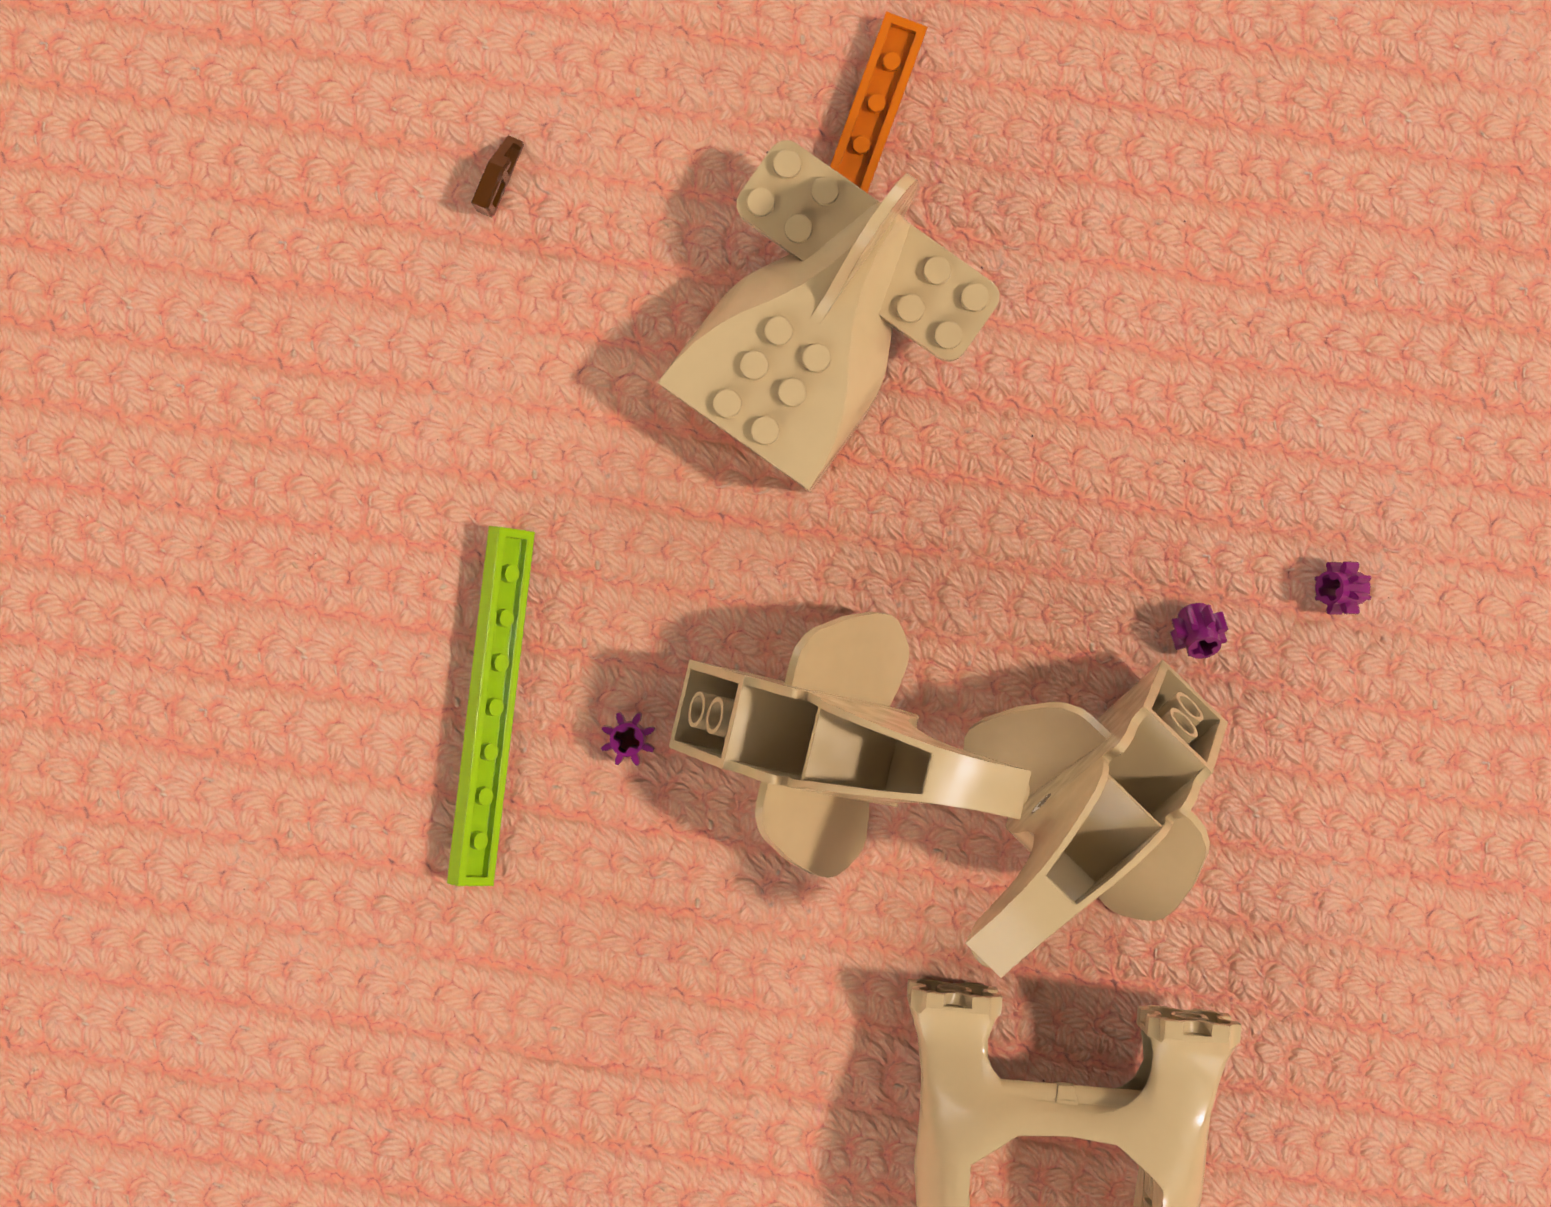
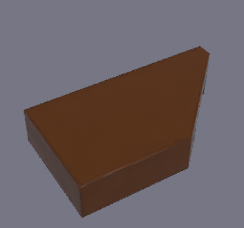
M508 135L488 161L471 201L477 212L491 218L492 215H495L524 147L523 141Z

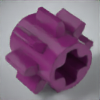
M1327 562V571L1320 576H1315L1314 579L1316 581L1315 600L1327 604V614H1359V604L1364 603L1366 600H1371L1369 595L1371 576L1358 572L1359 562Z
M1204 603L1189 604L1179 611L1178 618L1171 620L1174 630L1170 633L1175 649L1179 650L1186 647L1187 654L1190 657L1197 659L1211 657L1221 649L1222 643L1227 642L1225 632L1229 629L1224 613L1222 611L1213 614L1211 605Z
M619 712L616 714L618 726L615 728L611 726L602 727V730L610 735V742L603 745L601 749L602 751L613 749L617 753L615 765H619L624 757L631 756L632 762L637 766L640 764L638 752L641 749L647 752L654 751L655 748L651 744L646 743V735L654 732L655 727L644 729L639 724L642 719V713H637L632 721H626L624 715ZM632 727L636 730L634 737L640 741L639 746L632 745L628 750H624L621 748L623 740L617 737L618 731L625 732Z

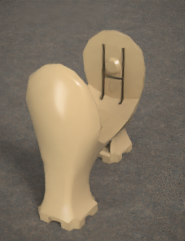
M908 979L907 1000L918 1037L921 1066L920 1112L914 1156L916 1207H970L971 1165L1017 1136L1074 1137L1116 1145L1139 1165L1133 1207H1200L1211 1111L1226 1062L1241 1039L1242 1025L1238 1021H1231V1016L1228 1013L1205 1009L1182 1010L1158 1005L1138 1006L1136 1023L1141 1028L1144 1059L1135 1076L1125 1085L1117 1088L1074 1085L1073 1083L1065 1082L1047 1083L1001 1079L997 1075L988 1057V1038L995 1019L1001 1015L1003 997L1001 994H997L998 989L996 987L979 983H947L932 979Z

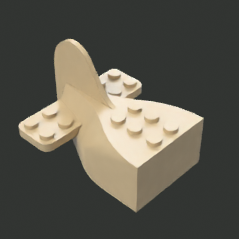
M783 140L776 143L770 149L739 193L736 207L739 216L747 224L784 249L789 255L752 272L735 284L717 303L657 383L811 493L866 416L878 395L886 372L892 328L901 332L936 358L944 362H952L964 354L999 303L1000 293L997 286L991 280L911 225L904 218L916 192L918 180L906 173L895 184L882 203H880L799 144L791 140Z

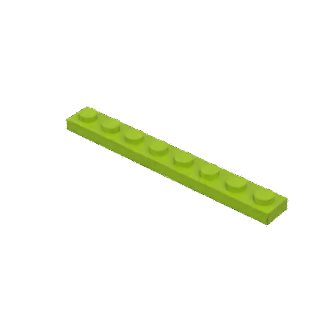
M498 526L488 527L447 883L455 886H494L535 536L533 531Z

